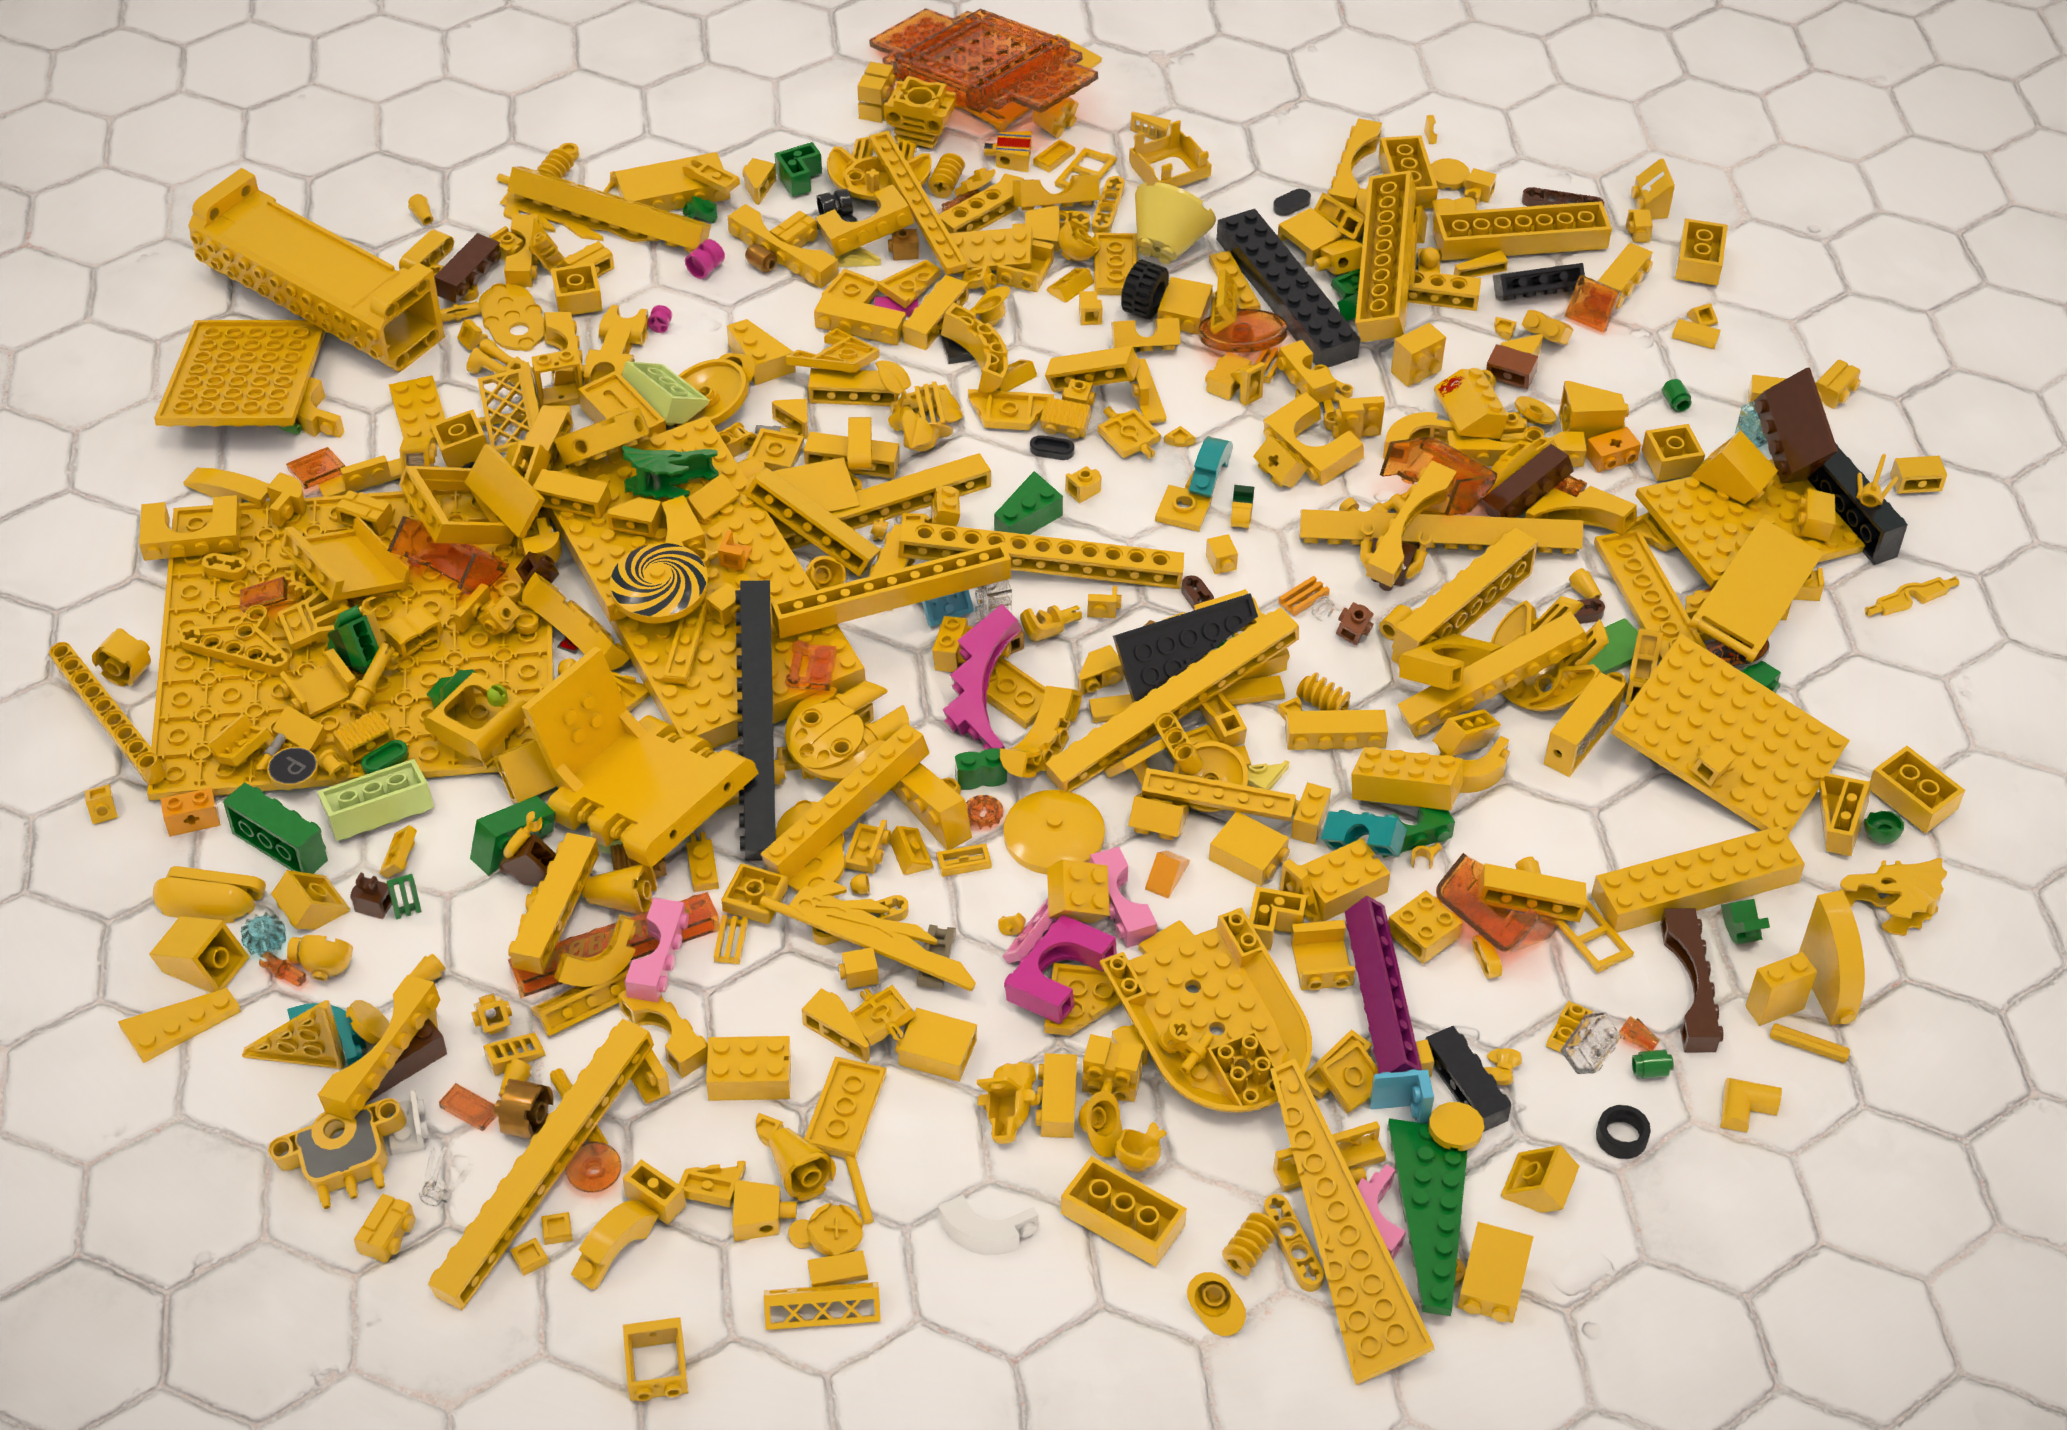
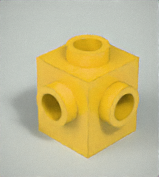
M1075 379L1070 380L1068 387H1064L1062 393L1063 400L1084 403L1090 406L1094 405L1096 393L1093 392V383Z
M505 594L495 600L491 599L481 608L483 612L477 619L482 623L483 628L487 632L495 636L501 632L504 634L508 633L515 626L514 621L522 611Z
M494 993L478 998L479 1002L473 1004L475 1011L471 1012L475 1027L480 1026L484 1033L495 1034L505 1030V1026L511 1025L509 1016H512V1011L508 1000L503 1001L500 996L495 997ZM494 1008V1015L487 1017L485 1014L486 1010Z

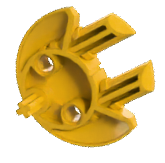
M869 136L855 139L852 154L848 153L844 148L834 146L829 153L827 159L829 178L837 188L848 189L851 197L876 200L873 192L893 184L878 156H872L874 149L869 143ZM897 137V146L922 186L928 180L931 173L932 161L930 154L922 153L914 157L916 144Z
M1560 596L1537 619L1535 608L1525 600L1515 606L1501 620L1490 643L1504 647L1570 611L1575 615L1584 604L1575 599ZM1599 619L1586 632L1588 645L1581 651L1572 653L1563 658L1559 663L1552 664L1541 670L1538 674L1520 681L1516 686L1503 690L1501 692L1502 695L1515 705L1532 711H1552L1575 702L1593 678L1601 673L1594 664H1587L1609 643L1602 621ZM1552 684L1551 689L1545 692L1546 687Z
M863 681L843 694H837V688L835 687L824 689L804 698L789 715L785 727L787 750L793 761L801 768L804 780L807 778L813 780L817 777L822 780L840 783L905 723L910 725L905 706L901 705L875 722L863 725L862 719L858 714L855 715V712L887 694L888 690L872 682Z

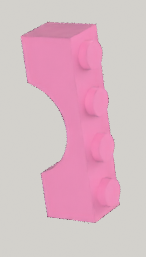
M1120 847L1091 854L1090 863L1108 865L1110 916L1108 917L1115 922L1118 938L1123 939L1126 947L1129 948L1139 945V943L1157 933V922L1148 904L1131 902L1119 892L1120 887L1128 881L1129 866Z
M653 898L646 918L648 933L660 943L657 949L650 955L632 960L625 979V987L628 998L659 1002L661 993H665L667 990V975L669 971L674 969V954L676 950H680L682 943L681 932L682 929H687L689 914L685 913L684 902Z

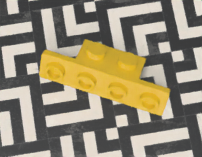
M1139 359L1140 363L1135 379L1128 381L1132 387L1133 397L1137 400L1142 416L1150 424L1165 422L1167 416L1146 359Z
M382 455L340 468L341 476L318 482V487L323 497L345 495L349 490L355 492L402 477L401 460L397 458L387 461L386 456Z

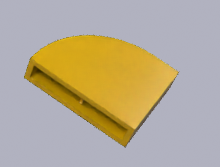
M1843 890L1817 895L1799 953L1803 952L1817 970L1812 990L1830 1025L1848 1024L1856 1019L1865 986V965L1859 930L1850 904Z

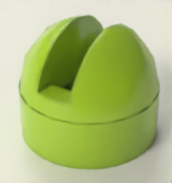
M495 684L488 689L487 699L489 704L499 707L508 701L507 691L502 685Z

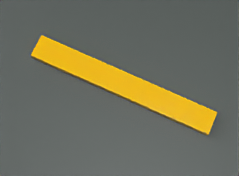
M1280 675L1238 680L1221 691L1231 705L1285 699V690ZM1131 695L1089 699V709L1093 723L1108 721L1113 715H1118L1126 710L1133 703Z

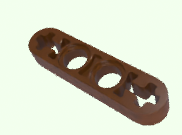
M1536 187L1525 188L1521 199L1525 206L1602 201L1603 206L1605 204L1604 200L1597 196Z

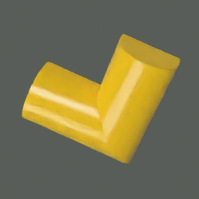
M1727 1077L1724 1083L1720 1128L1747 1133L1750 1111L1777 1116L1782 1088Z

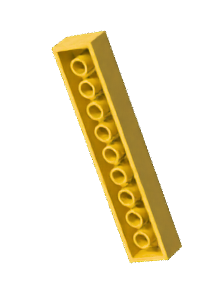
M1411 170L1371 176L1368 180L1355 320L1361 342L1397 338L1405 334L1416 187Z

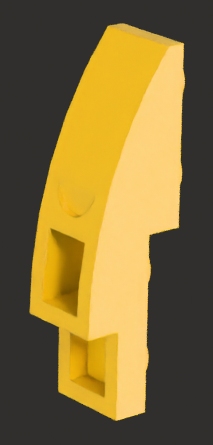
M1540 436L1532 443L1520 440L1510 447L1487 473L1481 488L1477 491V500L1482 501V498L1550 444L1557 447L1554 439Z

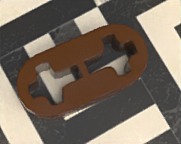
M1195 575L1183 578L1181 592L1193 609L1196 604L1214 599V595L1201 578Z
M1597 598L1577 600L1584 604L1574 615L1580 624L1597 622L1603 618L1605 611L1603 601Z

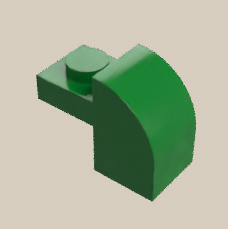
M1755 899L1721 905L1725 927L1735 944L1763 940L1761 929L1770 928L1768 917L1758 919Z

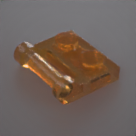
M803 641L793 642L791 650L793 658L790 673L786 676V686L796 689L830 691L837 655L836 646L810 645ZM810 656L806 677H800L802 657Z

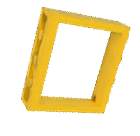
M405 467L399 486L435 543L511 545L515 534L464 483L472 468ZM430 490L470 491L490 522L449 521Z

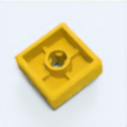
M741 863L721 899L722 911L770 924L776 912L761 906L760 900L762 896H767L781 902L788 889V877Z

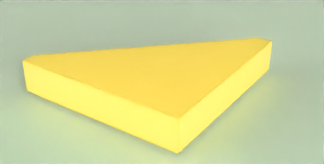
M863 247L838 257L835 254L832 255L838 259L839 267L879 266L881 264L880 257Z
M1284 760L1281 764L1267 765V763L1249 765L1247 767L1249 775L1247 786L1271 790L1288 770L1290 762Z

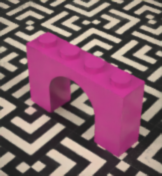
M1062 914L1056 922L1050 925L1044 937L1035 943L1034 948L1027 957L1025 956L1021 959L1016 970L1006 977L1004 982L1006 1000L1061 1024L1074 1008L1073 989L1047 978L1042 972L1049 965L1061 960H1075L1104 972L1099 962L1102 959L1117 954L1116 937Z

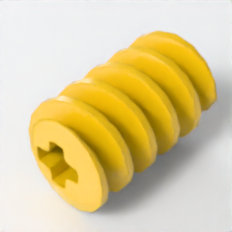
M556 148L549 152L536 171L563 179L566 173L570 171V168L573 167L574 159L567 151Z
M946 153L940 157L928 181L929 190L933 195L939 198L951 196L965 168L964 160L955 153Z
M1315 672L1312 676H1305L1299 683L1296 690L1297 697H1303L1304 701L1311 702L1312 706L1319 707L1320 711L1348 709L1351 692L1347 691L1342 696L1343 688L1339 686L1334 691V682H1330L1326 686L1327 678L1322 677L1319 680L1320 675L1318 672Z
M1260 1212L1250 1213L1246 1221L1240 1226V1229L1236 1231L1234 1237L1230 1239L1228 1245L1222 1250V1256L1226 1264L1239 1275L1249 1276L1251 1273L1250 1268H1254L1257 1265L1256 1260L1262 1258V1252H1266L1269 1248L1268 1244H1272L1275 1240L1273 1234H1279L1277 1224L1265 1214Z

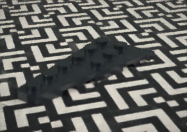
M1251 593L1113 635L1112 637L1132 702H1138L1147 696L1151 690L1164 685L1172 676H1177L1185 671L1190 664L1200 660L1209 651L1219 646L1232 634H1235L1258 617Z

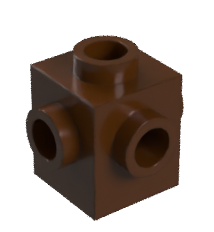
M530 551L516 567V571L524 584H527L535 572L551 584L559 575L552 558Z

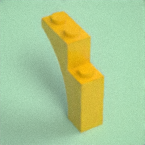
M1589 486L1579 493L1577 497L1553 488L1536 504L1528 508L1525 518L1583 520V525L1602 527L1624 535L1637 523V505L1593 486Z

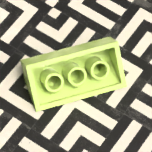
M630 361L625 363L622 376L665 420L666 425L673 426L675 423L685 424L709 404L710 400L664 364Z
M415 759L317 791L329 827L336 841L351 838L353 835L365 831L375 830L379 826L398 822L403 818L414 814H422L434 808L428 783Z

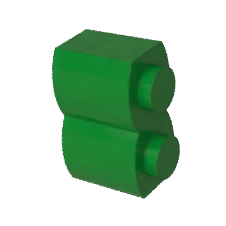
M1000 748L986 749L980 753L972 751L963 752L955 756V778L961 790H972L982 785L995 787L1007 782V770L1003 767L1000 760Z

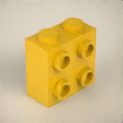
M1427 890L1394 912L1388 919L1392 938L1422 964L1428 962L1459 939L1463 926V921L1456 913L1451 912L1442 904L1439 898L1431 895Z

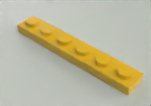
M1150 768L1146 769L1141 790L1142 795L1290 822L1296 802V795Z

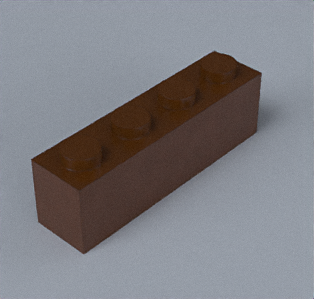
M477 233L434 276L437 295L455 304L462 297H465L468 290L472 286H476L479 279L486 275L494 264L499 262L501 258V252H499L500 242Z
M1552 444L1547 446L1482 498L1487 515L1490 517L1517 518L1574 472L1569 455Z
M429 1018L413 1037L408 1048L402 1052L394 1067L388 1071L380 1082L379 1087L372 1093L366 1103L447 1055L444 1037Z

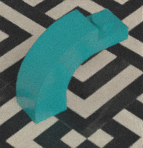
M1212 436L1205 438L1194 464L1195 470L1188 490L1189 493L1212 498L1221 467H1228L1233 450L1232 441Z
M319 1003L303 1004L288 1008L289 1019L292 1020ZM331 1005L341 1045L349 1066L363 1057L361 1049L366 1048L365 1041L351 1027L350 1023L353 1020L351 1017H346V1011Z

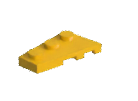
M926 259L877 282V290L904 308H907L940 276V268Z

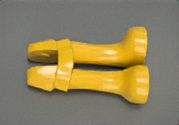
M487 338L480 342L479 349H473L466 363V369L472 374H477L482 368H486L498 374L520 369V364L525 363V361L521 360L518 356L515 358L511 357L497 347L494 341ZM492 358H494V359H496V360H498V361L504 363V364L507 365V366H504V365L498 363L497 361L493 360ZM519 377L509 379L508 383L516 385Z

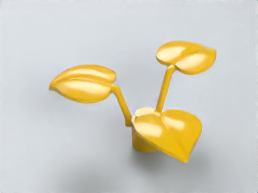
M886 360L877 361L875 365L878 368L879 378L885 389L895 395L901 394L898 403L894 406L896 411L888 417L889 425L892 429L901 431L899 423L902 421L903 432L909 449L929 443L933 438V431L928 421L920 418V411L914 413L910 407L901 406L907 394L905 389L911 387L909 375L904 368L894 362ZM939 389L946 422L954 423L963 416L959 403L951 393ZM933 392L931 397L934 403L932 404L933 409H936L937 417L940 419L935 395ZM928 406L924 408L925 412L929 411Z

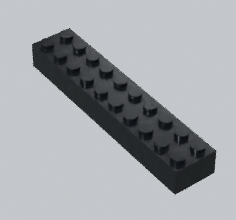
M1256 208L1218 220L1216 240L1225 251H1230L1241 272L1296 341L1303 340L1313 352L1312 362L1315 365H1325L1329 368L1358 358L1360 337Z

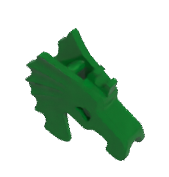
M622 446L623 459L630 462L633 468H636V475L624 480L625 493L631 491L633 496H653L656 500L662 497H667L671 500L682 495L686 498L690 495V491L673 485L685 484L689 480L696 478L712 480L719 476V472L712 463V457L718 456L717 450L701 449L677 452L675 450H641Z

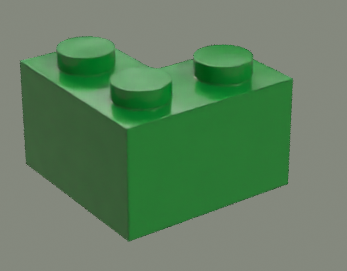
M810 142L774 153L776 174L790 195L794 197L811 192V177L822 174L821 153L815 144Z

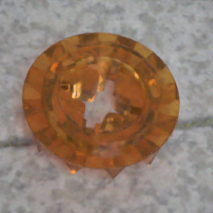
M977 795L966 802L970 826L976 825L981 830L983 826H988L991 829L993 824L1000 823V819L1003 817V806L995 797ZM986 807L987 813L985 814V816L981 817L980 813L982 812L983 808Z

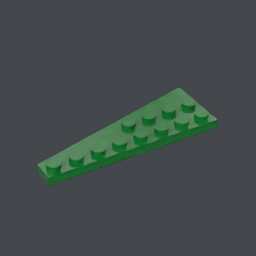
M1389 1118L1387 1131H1389L1390 1147L1395 1161L1394 1168L1399 1182L1403 1215L1407 1224L1408 1241L1413 1255L1412 1262L1417 1276L1421 1309L1425 1313L1451 1317L1468 1150L1457 1151L1458 1148L1451 1147L1450 1150L1443 1148L1429 1134V1124Z

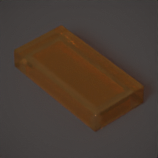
M283 576L240 589L241 611L245 613L253 605L266 607L287 600L288 581Z
M457 1083L439 1101L440 1108L482 1132L496 1117L494 1115L495 1104Z

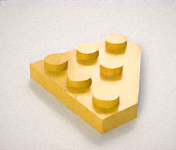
M1054 963L1051 980L1073 989L1074 1008L1061 1024L1046 1018L1044 1033L1071 1036L1122 1004L1105 972L1089 966Z

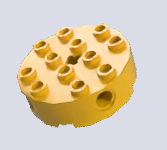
M638 407L555 438L554 442L563 465H567L569 468L605 457L608 454L623 449L622 446L631 447L649 439L648 434H650L642 410Z

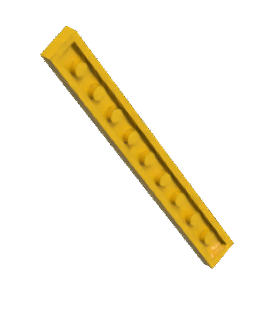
M885 131L869 135V143L896 189L909 205L915 222L946 275L967 270V263L890 132Z

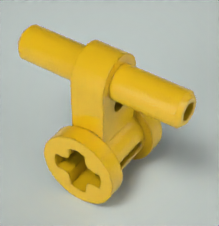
M1174 1019L1159 1036V1044L1166 1052L1176 1053L1180 1051L1187 1056L1180 1066V1070L1188 1074L1194 1065L1201 1062L1207 1053L1206 1049L1214 1037L1211 1033L1205 1032L1197 1042L1191 1037L1192 1029L1190 1025L1182 1019Z

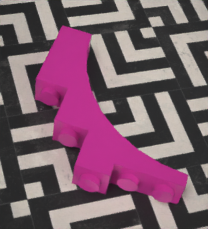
M1003 604L998 606L957 640L961 648L959 653L966 662L950 674L954 683L952 688L959 696L943 709L946 716L944 720L946 725L953 732L957 730L962 736L968 732L975 741L980 740L984 744L982 746L984 750L991 748L1005 749L990 726L987 712V689L997 659L1008 643L1021 631L1017 618Z

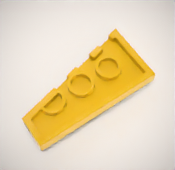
M228 988L120 1020L118 1024L142 1062L145 1063L241 1012V1009Z

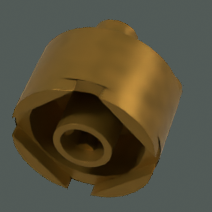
M509 1079L501 1100H497L494 1106V1115L498 1117L500 1132L531 1139L538 1133L549 1115L547 1113L548 1104L553 1105L554 1099L551 1088L542 1084Z

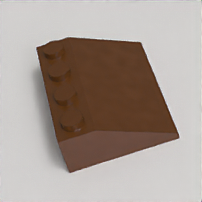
M1810 367L1770 387L1754 400L1755 411L1758 413L1761 429L1765 434L1768 450L1778 470L1776 474L1779 476L1781 484L1805 481L1838 452Z

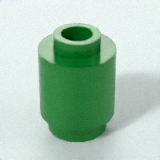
M1671 379L1664 384L1662 394L1672 409L1677 412H1683L1691 406V395L1680 379Z
M1665 1049L1638 1052V1055H1632V1070L1635 1077L1641 1076L1642 1079L1669 1076L1670 1071L1674 1069L1673 1057Z

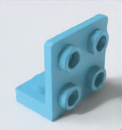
M969 590L921 602L928 626L930 627L941 624L944 616L961 617L974 612Z
M1412 1069L1407 1072H1383L1373 1076L1369 1103L1370 1109L1410 1106L1411 1117L1416 1118V1122L1429 1124L1434 1094L1428 1070Z

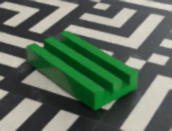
M412 874L386 881L396 920L401 919V914L403 913L406 916H410L413 910H416V913L422 912ZM407 881L409 882L413 900L411 904L408 902L404 882ZM399 884L403 906L401 907L398 906L394 885Z

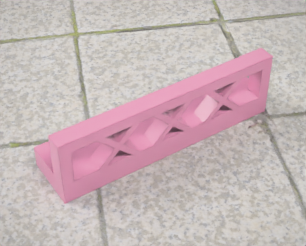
M1048 897L1002 957L1008 964L1021 961L1034 948L1035 943L1043 938V933L1048 932V927L1056 922V918H1049Z

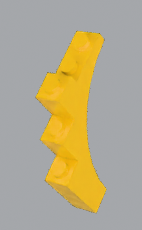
M682 495L662 502L664 520L667 525L665 543L678 544L695 553L697 548L702 547L706 549L704 532L685 496ZM612 596L604 599L606 613L610 622L627 616L618 609Z

